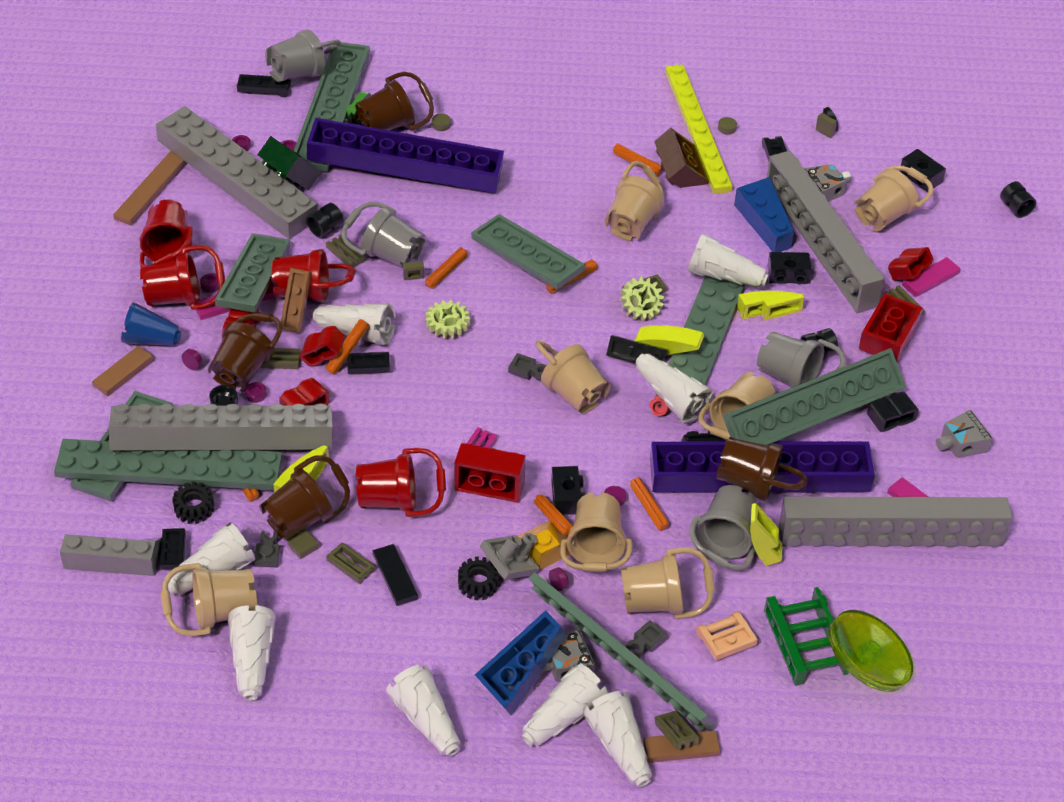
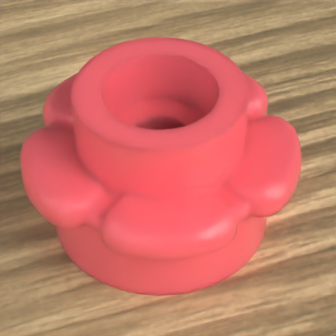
M655 396L654 400L650 401L649 407L654 415L662 416L669 412V408L659 396Z

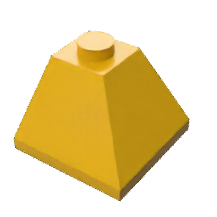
M546 521L517 536L522 539L525 533H532L536 536L537 542L529 551V555L539 566V570L561 560V540L568 537L567 535L563 536L550 521ZM566 545V555L569 556L571 554Z

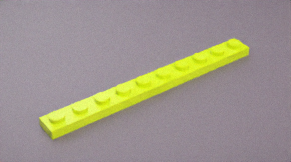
M684 65L666 66V76L707 174L713 194L732 192L731 181Z

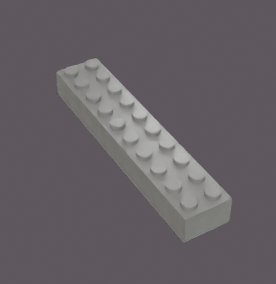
M184 106L156 123L157 140L287 239H291L308 227L306 218L318 210L317 203L288 181L281 178L273 170L263 165L261 161L189 108Z
M791 151L770 156L767 178H771L789 219L854 311L860 313L876 308L879 304L884 284L883 274L874 266L873 261L866 255L863 247L855 240L853 233H850L844 221L839 218L835 209L828 203L826 196L820 192L817 184L809 177L807 170H804L798 158Z
M119 404L111 406L109 421L110 451L314 450L323 445L328 446V450L332 449L331 405L295 404L293 406H283L281 404H273L271 406H261L259 404H251L249 406H239L237 404H229L227 406H216L215 404H207L205 406H194L192 404H185L183 406H172L170 404H163L161 406H150L148 404H141L139 406H128Z
M784 497L779 520L780 539L783 543L782 546L997 547L1004 545L1012 516L1008 497Z

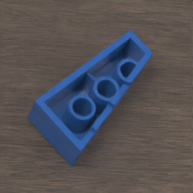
M768 177L736 188L734 206L772 252H782L791 249L794 230L771 178Z
M545 610L482 667L475 676L512 716L567 634Z

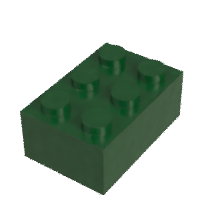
M272 136L268 138L257 154L263 159L261 162L263 165L299 189L304 187L309 190L322 172Z

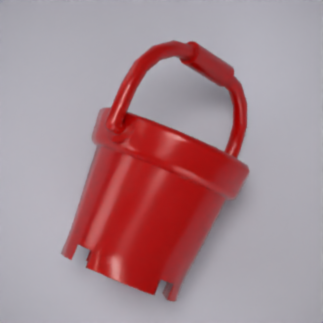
M161 200L158 205L154 206L153 204L150 207L146 226L143 228L139 239L140 249L142 250L139 258L140 267L147 266L144 263L145 256L155 264L176 258L179 253H182L181 249L183 247L192 246L193 227H188V212L182 208V204L179 202Z
M205 245L183 247L181 249L182 253H179L176 258L141 266L140 280L143 279L142 291L146 304L153 306L186 303L188 306L190 305L191 310L214 305L217 295L209 302L198 304V300H200L198 276L189 251L204 250L214 257L217 283L219 284L220 291L225 282L223 262L220 261L218 254L212 248Z
M323 249L313 250L308 254L274 257L275 260L272 262V281H275V285H278V287H273V292L276 298L285 297L290 268L310 271L312 273L307 299L324 303L327 301L329 288L351 282L354 279L356 270L347 264H328L326 252ZM329 269L348 270L345 279L329 282Z
M407 448L403 449L402 454L398 455L396 459L357 464L356 478H358L356 492L360 508H400L402 512H405L406 517H416L431 514L439 508L443 501L444 492L446 491L445 469L440 458L429 449ZM413 453L427 454L433 458L437 465L438 499L433 506L422 511H414L416 506V486L411 457Z

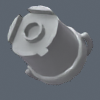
M308 29L296 33L294 37L268 47L265 53L267 66H272L273 71H270V74L278 82L303 76L309 78L321 76L325 70V54L339 48L341 41L336 39L321 43L314 32Z
M368 202L362 204L357 209L355 208L344 222L342 229V239L351 250L360 255L377 256L402 268L403 263H408L413 258L418 259L425 244V239L421 237H424L425 234L398 218L395 209L380 202ZM368 207L382 208L369 222L361 241V249L350 243L347 238V230L359 217L361 211Z
M771 332L767 335L765 339L770 341L767 345H761L757 357V366L761 367L758 369L759 371L788 384L790 388L817 377L823 361L824 346L833 349L840 356V365L837 369L844 367L846 363L844 353L833 343L822 339L818 341H804L776 332Z
M735 485L719 488L707 512L700 517L698 515L693 517L689 535L696 549L702 552L708 560L722 568L742 570L750 565L755 553V549L751 547L753 543L751 540L750 524L752 504H757V500L751 492L747 495L742 492L743 488ZM748 553L747 559L740 565L729 563L727 560L740 558Z

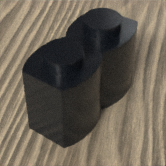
M906 392L892 393L888 398L872 401L869 404L867 415L880 432H885L897 426H903L915 421L919 409Z

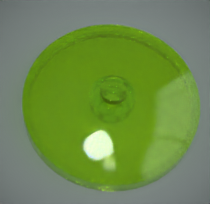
M846 610L840 613L829 627V641L832 650L843 667L860 682L876 690L893 692L901 689L911 679L913 675L911 654L900 636L884 621L864 611Z

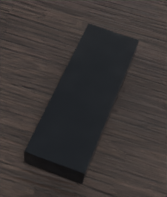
M391 544L372 550L373 557L396 606L417 600L418 594L395 545Z

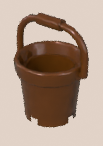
M405 71L387 77L383 89L357 102L355 105L360 122H363L366 127L392 130L401 126L403 128L409 127L411 131L428 123L434 112L433 97L425 82H422L417 75ZM403 76L411 77L419 84L418 86L426 102L429 104V114L423 121L415 124V115L411 102L400 83L394 80Z
M254 312L228 323L223 330L219 348L208 367L209 374L213 370L215 373L213 379L220 385H230L234 388L238 386L241 387L240 391L245 390L260 367L273 356L274 346L283 330L282 322L272 314ZM249 319L275 322L277 324V331L271 341L257 328L242 322Z
M733 437L727 439L721 456V467L718 466L716 479L754 493L756 498L763 501L768 500L773 486L799 490L804 489L809 481V478L803 472L780 463L783 453L782 445L773 443L764 445ZM778 469L799 476L798 483L788 484L776 481Z
M324 455L312 456L294 468V473L290 476V480L267 500L262 502L259 507L262 514L265 512L269 513L267 516L268 524L274 531H277L281 539L284 537L286 542L318 521L328 523L337 517L346 508L350 500L349 481L339 464H336L331 458ZM315 461L329 463L334 475L344 488V500L336 511L333 512L330 502L315 480L303 470L310 463Z

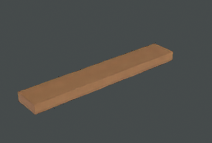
M170 151L113 214L114 220L132 225L187 162Z

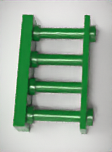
M819 587L814 588L812 600L784 606L778 604L775 596L766 597L764 613L795 686L804 684L808 671L839 665L843 675H848L850 665L853 663L852 655L844 646L829 612L827 598L825 595H822ZM815 609L818 615V619L794 624L786 623L784 615ZM823 627L827 636L798 643L794 641L792 633ZM831 646L835 655L806 662L802 660L800 652Z

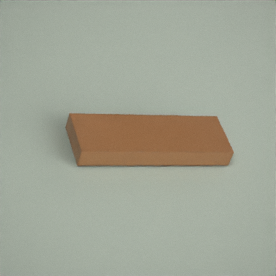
M290 268L281 317L283 330L301 333L312 272Z
M137 346L92 381L93 387L109 396L154 361L153 355Z
M716 731L695 732L699 736V744L694 745L690 742L689 747L681 745L680 750H676L665 735L644 737L647 761L650 763L719 756L720 748Z

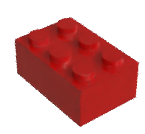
M884 293L862 331L858 349L874 355L891 348L898 363L919 325L923 307Z
M461 443L454 462L455 491L519 503L525 484L526 455Z

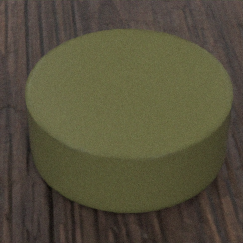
M440 113L432 117V127L434 129L444 131L450 128L451 119L448 115Z
M723 117L719 120L718 130L721 133L732 134L736 131L737 122L735 119Z

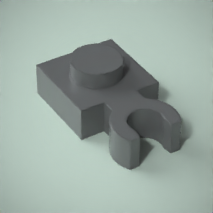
M517 353L508 367V373L526 379L532 375L536 380L541 381L542 373L540 372H543L547 365L536 364V359Z
M262 531L260 534L261 543L256 544L255 567L278 568L280 547L277 544V531H274L272 538H266L265 531Z
M649 620L634 633V639L627 642L626 648L629 650L637 649L635 655L641 658L644 649L652 652L667 639V633Z

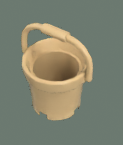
M640 161L631 162L622 174V179H620L615 189V198L605 218V225L607 227L609 224L612 227L611 233L626 241H631L632 237L638 239L652 218L657 219L664 206V192L660 179L650 166H646ZM634 166H640L650 181L639 176L627 175Z
M898 165L891 166L877 174L873 178L874 184L855 201L854 204H858L855 208V213L863 225L868 226L870 224L874 227L872 231H880L900 216L908 215L916 208L921 207L930 199L934 188L927 179V176L914 168ZM900 171L907 172L908 175L928 186V193L922 200L919 201L914 185Z
M542 340L536 341L535 344L538 350L550 361L541 375V383L548 390L555 391L581 414L588 413L599 405L596 401L600 396L605 399L611 385L589 360V355L582 345L574 344L558 353Z
M754 372L742 374L729 389L719 393L711 403L705 404L698 415L699 424L709 431L710 434L726 440L729 439L730 435L722 415L774 395L775 389L771 382L762 375L759 378L752 376ZM708 409L710 411V418L715 425L712 427L707 425L703 418Z
M594 492L582 496L577 502L574 525L570 529L567 539L561 540V559L566 565L574 569L583 570L584 572H607L609 569H616L624 565L631 557L632 539H627L622 529L619 501L614 496L601 492V496H594ZM566 545L569 550V553L577 561L583 564H578L569 560V558L566 555ZM625 549H626V554H625V556H624L621 560H619V559L623 556V554L625 553Z
M694 548L668 549L666 555L661 560L621 568L627 613L669 611L670 614H674L676 619L688 618L703 613L713 599V591H715L713 569L702 552ZM690 553L697 556L703 562L707 599L696 610L683 612L680 577L675 554Z
M200 563L174 568L166 575L162 583L160 596L163 616H166L169 626L175 632L184 636H199L210 634L211 628H213L215 623L227 621L230 611L237 607L249 605V611H255L257 594L253 586L255 581L252 570L208 571V569L202 568ZM193 570V597L200 630H184L178 627L172 619L171 615L173 612L168 584L171 578L179 572Z

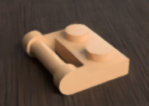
M739 611L731 613L730 617L705 626L702 624L696 627L698 637L703 640L715 661L757 645L756 636ZM732 625L735 626V627H732V628L727 629V630H725V631H722V632H719V633H717V634L711 635V633H714V632H716V631L722 630V629L727 628V627H729V626H732Z

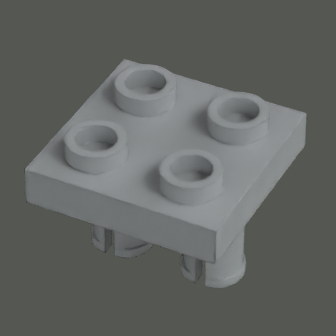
M525 533L522 539L516 535L483 540L480 545L486 557L492 562L504 580L530 576L534 572L537 573L540 569L529 555V551L537 542L536 536L532 533Z

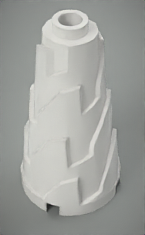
M703 233L699 238L687 269L688 272L700 276H709L722 281L725 279L740 285L745 284L757 288L760 285L764 286L768 274H765L766 270Z
M391 304L319 306L313 312V320L316 321L317 325L322 328L336 326L345 335L350 333L359 319L364 320L369 324V328L360 340L376 343L377 345H388L394 334L395 325L391 324V319L396 320V316Z
M641 354L637 358L636 369L652 386L653 391L664 400L665 405L683 423L688 424L696 420L698 417L695 413L697 411L700 412L706 403H710L713 395L712 390L698 380L690 378L676 367H671L651 354Z
M229 522L214 533L211 539L200 546L197 552L179 566L200 563L201 567L208 569V571L239 570L253 562L255 556L251 549L246 552L247 541L235 525ZM193 570L179 572L171 578L168 590L172 595L177 594L180 596L193 589Z
M249 605L237 607L228 614L230 644L233 650V665L236 668L237 687L239 695L247 701H254L262 694V686L265 682L267 664H269L271 643H273L276 614L271 609L255 605V611H249Z
M576 663L560 679L561 682L551 691L547 700L533 713V717L522 729L523 735L521 737L527 745L538 747L552 736H557L572 723L574 725L584 717L583 712L587 706L591 711L594 708L592 701L608 694L605 686L601 690L599 689L598 683L601 680L588 667L581 663L579 665Z
M418 664L404 670L393 678L396 683L393 688L390 683L386 688L388 696L442 755H447V757L455 755L460 750L461 742L454 730L455 727L445 708L443 698L435 685L431 671L425 664H423L422 668Z
M619 691L605 694L592 701L594 708L591 711L588 706L583 712L584 717L608 753L616 761L620 769L624 771L630 783L637 785L638 788L644 787L651 782L652 772L647 761L648 758L641 741L639 727L633 714L630 699L625 691L622 693L623 696H621Z

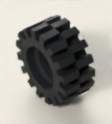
M192 482V485L189 486L188 483H185L184 488L179 486L178 491L175 490L172 500L174 512L178 519L180 518L182 522H185L187 519L188 524H192V521L198 524L199 519H202L204 522L206 521V516L211 517V512H214V499L211 489L209 490L207 485L203 487L201 482L196 485V482ZM190 500L202 501L200 504L195 506L186 505V503Z
M477 556L475 561L469 558L467 563L464 561L462 567L458 569L459 590H461L463 595L467 593V598L469 599L474 596V600H478V597L486 600V595L492 597L493 592L496 593L498 590L499 573L490 560L487 562L486 557L479 560V556ZM483 575L487 577V580L474 582L470 577Z

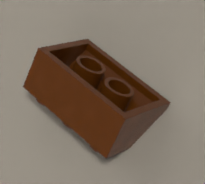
M669 128L654 141L657 148L656 153L662 161L661 166L666 172L665 177L671 184H676L683 188L709 183L695 144L672 128Z

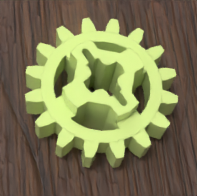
M640 276L637 281L635 278H632L630 283L627 282L620 292L623 296H621L619 302H624L621 308L628 310L627 316L632 313L634 320L639 316L641 321H644L646 316L651 320L654 315L660 312L659 309L664 305L661 303L664 296L659 295L662 291L661 288H655L657 282L651 284L650 278L643 281L642 276Z
M442 300L441 304L435 302L434 308L429 307L428 312H426V327H429V332L435 331V336L442 334L443 338H446L447 335L454 338V334L461 336L462 331H467V326H470V312L466 311V306L460 307V302L453 304L452 300L449 303H445Z

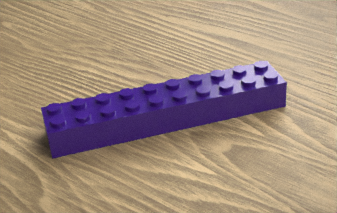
M315 118L307 141V160L491 193L497 192L504 157L503 150Z
M727 441L651 442L650 468L652 492H718L719 488L732 485L716 479L718 466L721 467V456ZM869 441L773 442V444L783 446L780 463L803 472L809 478V481L804 489L790 490L773 486L771 492H871L875 474ZM778 469L775 478L776 481L788 484H797L800 479L799 476L782 469Z

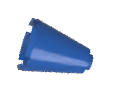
M132 303L124 322L126 332L122 331L121 342L126 344L173 346L175 342L179 343L182 331L178 330L179 326L137 303Z

